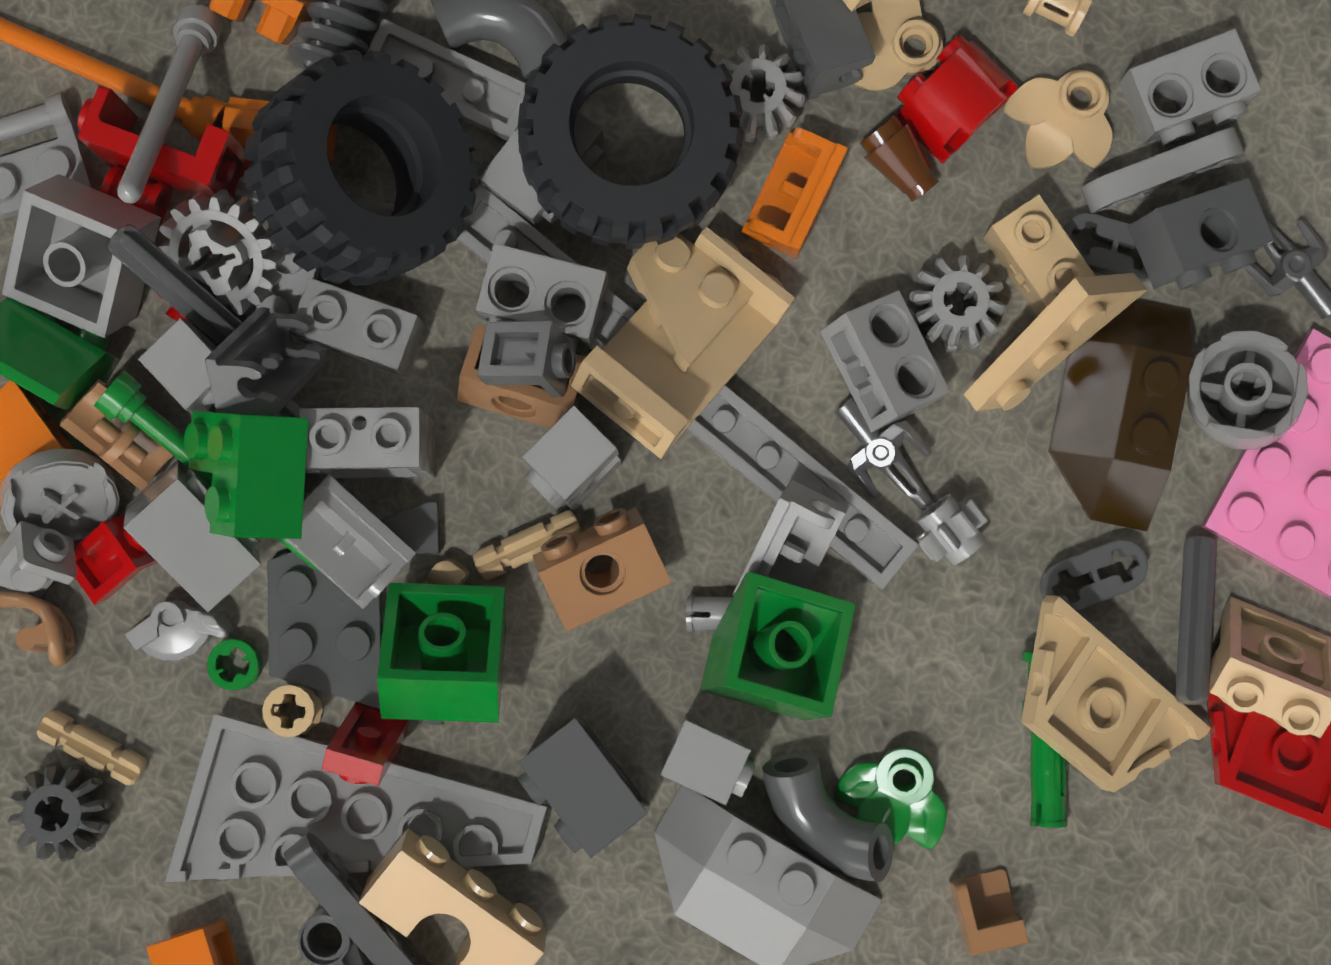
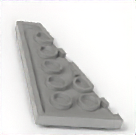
M216 713L212 718L165 883L202 879L224 880L239 879L241 877L295 876L284 858V852L308 832L319 838L349 873L374 871L408 828L420 837L427 835L436 839L446 848L450 859L461 867L531 864L548 805L541 804L538 806L531 800L395 762L391 763L379 786L369 783L352 784L341 779L338 774L321 770L325 751L329 744L302 736L285 738L274 734L267 726Z

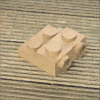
M1230 596L1220 617V645L1210 663V693L1218 696L1223 702L1239 712L1255 711L1270 717L1293 734H1311L1321 738L1331 722V637Z

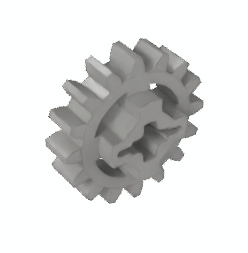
M221 189L211 199L205 191H200L190 198L189 202L184 200L171 210L172 217L163 223L159 229L168 239L158 247L227 309L232 307L237 316L244 314L253 304L255 306L260 305L271 294L269 290L280 282L282 275L275 268L285 260V253L272 249L273 242L269 236L274 231H266L262 225L266 220L259 222L256 215L254 216L248 211L250 206L249 197L244 196L235 204H232L226 189ZM189 238H190L191 243H192V246H191L190 249H189ZM251 258H253V262H254V263H253V270H252V268H251V266H250V263H249V261H250ZM252 273L251 278L249 280L248 275Z

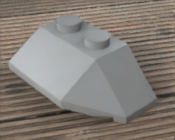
M683 785L679 788L654 831L674 914L758 965H808L854 950L882 901L879 897L835 871L826 869L808 855L715 800Z

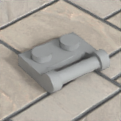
M63 93L46 97L45 104L0 118V142L53 125L58 139L0 157V220L19 214L23 190L58 174L95 189L80 139L77 138L78 132L69 103Z

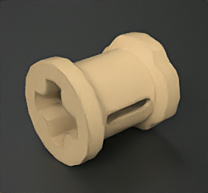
M1028 0L1022 13L1029 17L1036 13L1065 27V34L1073 37L1085 18L1093 0Z
M299 684L280 686L271 691L266 697L262 708L263 720L268 729L276 735L285 738L305 735L320 723L323 715L322 701L315 695L312 688ZM293 695H296V705L305 707L306 713L305 717L295 719L293 726H291L290 716L281 714L282 704L292 702Z

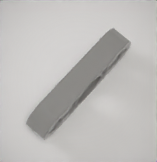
M1233 127L1227 128L1106 174L1087 183L1081 190L1091 214H1100L1154 193L1153 188L1168 181L1175 185L1230 164L1244 156L1245 153Z

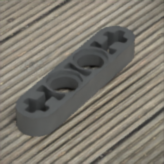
M308 832L284 852V858L293 874L374 965H431L407 937L359 904L364 888L314 834Z

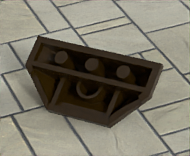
M1135 300L1067 357L1048 452L1090 520L1145 532L1148 530L1171 472L1193 360L1190 311Z

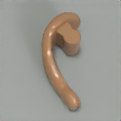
M0 591V608L29 609L34 611L42 620V623L33 628L24 627L18 631L15 638L17 646L37 654H43L48 651V659L54 666L60 667L67 664L73 657L76 648L75 632L67 615L60 608L42 598L28 593Z

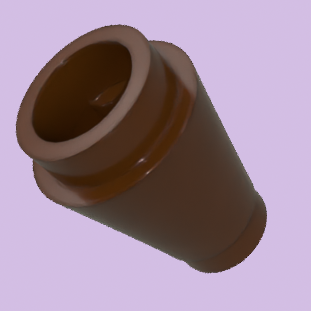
M896 115L880 125L859 143L867 153L864 159L903 194H906L912 202L939 182L932 173L933 170L909 123L903 125Z

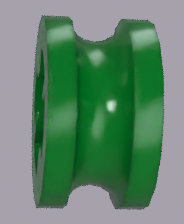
M229 639L220 642L212 649L208 656L207 670L209 677L215 685L224 690L236 691L249 688L258 680L262 672L263 662L260 652L253 644L246 640ZM238 648L246 654L242 661H249V671L247 674H236L233 681L224 676L228 669H221V659L223 656H233Z

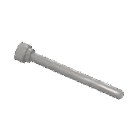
M193 4L184 7L180 11L173 27V37L178 48L117 188L119 198L125 203H135L141 198L199 57L212 52L219 41L223 30L222 21L214 11L206 6Z

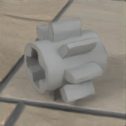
M947 494L925 509L916 520L924 529V532L914 540L929 559H934L935 562H938L945 556L951 565L959 564L975 553L986 541V538L978 528L985 524L988 518L972 498L969 500L964 498L957 503L951 494Z

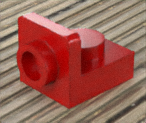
M125 514L103 521L74 547L77 569L75 579L94 605L109 599L142 569L158 563L123 528Z

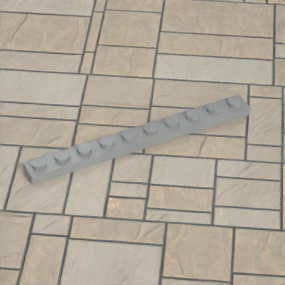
M479 184L473 191L476 193L474 209L471 215L463 218L465 220V229L457 240L488 265L493 243L577 264L482 184ZM520 281L509 282L524 296L528 297L529 287ZM608 288L604 296L592 346H586L591 351L596 346L603 349L636 313ZM567 295L556 302L553 314L561 321L572 322L582 316L586 304L577 296ZM727 386L723 387L687 429L776 504L790 481L794 480L847 507L848 510L829 548L880 590L884 589L919 546Z

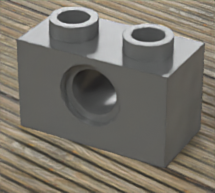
M1249 178L1159 207L1128 226L1153 289L1175 281L1179 290L1192 287L1212 278L1210 269L1218 266L1222 267L1224 274L1232 273L1257 262L1254 252L1275 241Z

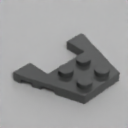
M427 502L380 519L416 554H440L439 502ZM293 552L268 560L269 676L380 709L377 673L382 641V592L362 609L320 570L311 568ZM418 720L431 725H444V721Z

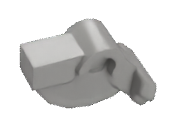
M169 600L157 604L153 608L151 616L127 632L125 636L136 651L142 649L146 654L160 660H181L198 653L210 640L211 635L224 638L232 635L234 629L224 612L213 610L207 612L206 610L190 608L181 600Z

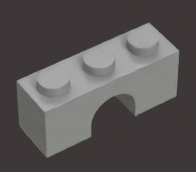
M575 406L522 456L531 468L524 477L556 510L566 503L575 511L622 463L617 456L619 454L617 448Z

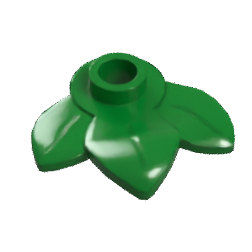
M911 747L894 748L888 751L879 762H860L851 766L840 778L836 787L835 798L849 806L859 807L856 819L887 824L892 833L893 846L899 843L906 834L916 843L930 850L936 846L943 834L946 821V806L932 788L934 769L930 760L921 751ZM906 769L915 775L916 780L911 785L903 786L896 782L894 774L899 770Z

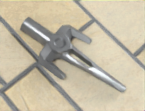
M1231 181L1224 182L1222 186L1231 184ZM1305 219L1297 222L1298 228L1310 246L1302 250L1295 248L1268 222L1275 241L1284 249V253L1279 254L1271 243L1264 246L1276 267L1273 276L1270 278L1254 263L1244 268L1269 296L1281 295L1294 285L1321 319L1326 318L1331 314V293L1312 270L1326 260L1328 248Z
M853 398L835 411L836 415L863 446L852 455L847 470L872 498L877 497L878 491L865 470L876 467L905 493L922 512L934 503L900 453L899 447L904 439L923 456H928L931 453V448L906 420L893 422L882 432L876 430L871 433ZM893 463L899 465L916 488L915 492L911 491L891 469Z

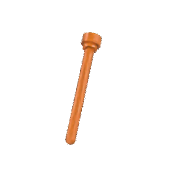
M0 16V41L150 107L153 106L161 86ZM209 95L203 99L195 96L191 100L182 97L174 117L182 120L183 127L189 129L191 137L201 141L208 124L215 126L217 120L223 123L224 109L228 103Z

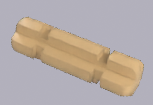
M572 511L562 512L551 517V523L544 525L540 522L500 540L502 545L498 547L491 544L476 551L473 554V560L480 576L484 580H491L506 573L505 568L509 566L515 569L533 561L532 555L541 552V546L549 539L563 533H571L573 536L581 533L582 529L575 514Z
M58 710L49 711L42 719L37 730L39 739L54 747L63 745L65 753L101 772L111 771L110 777L125 785H135L142 777L148 763L146 757L131 749L121 750L122 744L83 723L81 725H74L73 718Z

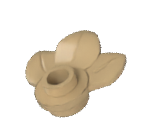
M872 0V12L858 13L876 57L873 64L859 69L862 80L854 83V85L876 92L888 90L895 87L907 74H924L933 69L939 62L936 58L943 50L942 36L932 23L922 19L919 0ZM909 39H918L924 44L925 51L920 56H910L904 49V43Z
M1074 70L1062 76L1059 81L1048 78H1034L1024 83L1012 94L1004 107L1006 115L1029 125L1025 140V155L1030 168L1046 169L1054 167L1065 161L1073 153L1084 165L1094 169L1102 162L1111 148L1113 131L1104 115L1109 103L1108 88L1105 82L1091 71ZM1075 90L1084 91L1089 96V106L1086 108L1073 106L1070 101V93Z

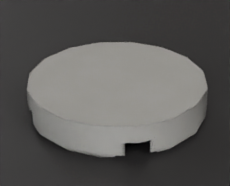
M55 448L32 454L13 466L2 481L0 488V513L6 530L11 533L21 520L45 529H53L63 535L72 537L74 547L103 521L116 517L120 501L112 471L98 457L76 449Z

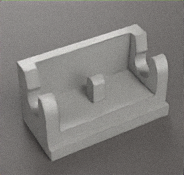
M330 475L304 501L302 539H285L362 609L384 590L416 554Z
M791 480L780 496L733 595L748 572L808 589L848 508Z

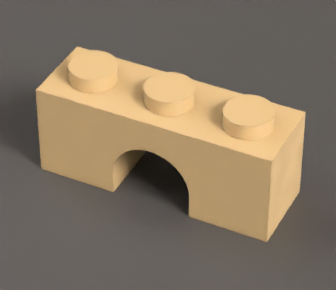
M408 828L366 880L359 904L405 937L427 916L448 914L459 919L468 929L469 935L459 946L455 965H535L544 954L547 928L543 926V921L539 915L525 904L516 903L514 905L497 893L493 882L483 873L474 869L467 871L450 859L446 848L430 836L422 835L420 837Z

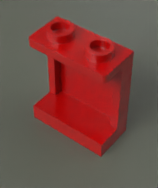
M99 85L94 98H88L80 110L77 122L80 132L77 138L107 164L126 168L139 139V135L132 133L138 116L112 89ZM208 124L195 156L162 145L149 180L157 183L160 181L169 183L173 189L192 196L200 191H205L210 199L221 189H226L230 196V203L234 204L236 185L239 178L244 176V171L248 169L251 161L246 160L244 156L245 150L229 131Z

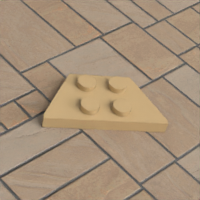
M1053 595L1045 596L1040 609L1021 722L1100 789L1110 792H1116L1134 781L1142 770L1155 768L1171 758L1169 751L1189 739L1200 740L1208 734L1211 728L1183 703L1177 702L1175 696L1062 598Z

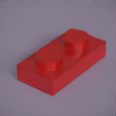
M355 702L327 746L321 770L338 774L341 779L352 784L369 783L379 786L405 739L410 720L381 719L380 709Z

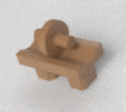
M98 379L60 421V426L142 491L173 455L130 420L126 424L117 417L111 421L93 406L109 387Z

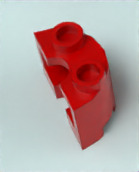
M961 34L955 37L938 55L936 59L942 65L928 79L919 73L897 96V99L904 105L897 114V118L903 125L909 123L916 139L942 164L965 144L1008 101L1010 96L1020 88L973 40L968 42Z

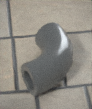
M431 0L451 49L480 40L497 42L511 52L525 80H528L532 70H538L541 65L542 55L553 43L560 46L567 41L566 35L550 11L533 0Z
M791 753L772 758L764 764L762 770L765 787L776 819L798 849L828 870L866 881L881 882L886 878L892 864L894 851L891 830L887 824L856 819L839 808L825 789L821 776L820 762L817 757L806 753Z

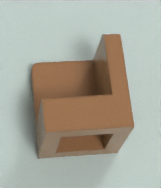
M1003 869L949 880L964 948L971 956L1029 943L1024 920L1016 914L1007 874Z

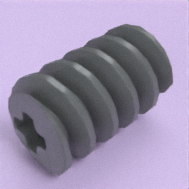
M323 0L324 2H312L308 6L307 12L314 22H302L297 29L299 36L306 43L293 42L287 51L290 57L303 70L324 57L331 59L339 52L356 50L367 53L369 46L358 36L360 30L376 33L379 27L368 16L370 10L387 13L389 7L382 0Z

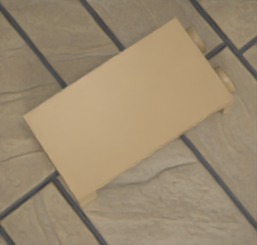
M708 227L700 233L694 245L754 292L742 310L684 374L677 368L673 360L676 355L674 347L664 328L657 329L648 311V301H646L603 349L596 346L582 361L571 384V387L660 459L663 458L769 336L795 300V297L785 290L782 283L776 277L761 271L745 258L731 241L719 237Z

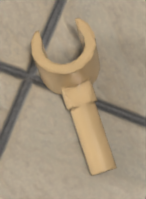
M446 559L433 566L426 578L427 580L422 584L463 585L470 575V571L456 560Z

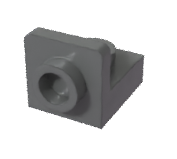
M552 321L487 322L477 376L486 385H541L551 397H564L567 379L571 378L575 371V350L570 341Z

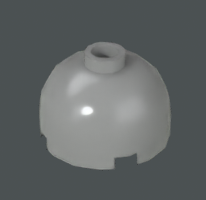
M1233 331L1221 336L1220 341L1211 344L1206 350L1204 348L1196 356L1189 374L1187 386L1188 410L1197 428L1214 443L1234 450L1260 449L1277 442L1297 423L1308 396L1307 372L1301 362L1298 365L1295 357L1287 352L1288 346L1279 338L1258 331Z

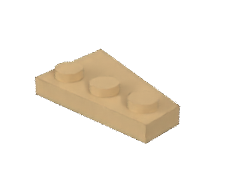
M1134 273L1074 278L963 395L976 412L1002 408L1006 411L1014 408L1030 394V387L1148 289Z

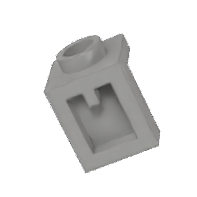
M20 520L0 547V586L41 598L54 580L64 584H71L77 576L73 538L63 535L56 530L45 529Z

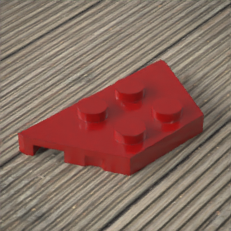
M1209 683V698L1206 702L1209 727L1211 728L1210 741L1215 784L1323 828L1331 829V722L1321 738L1311 734L1296 735L1280 726L1270 717L1255 711L1239 712L1233 709L1218 696L1210 693Z

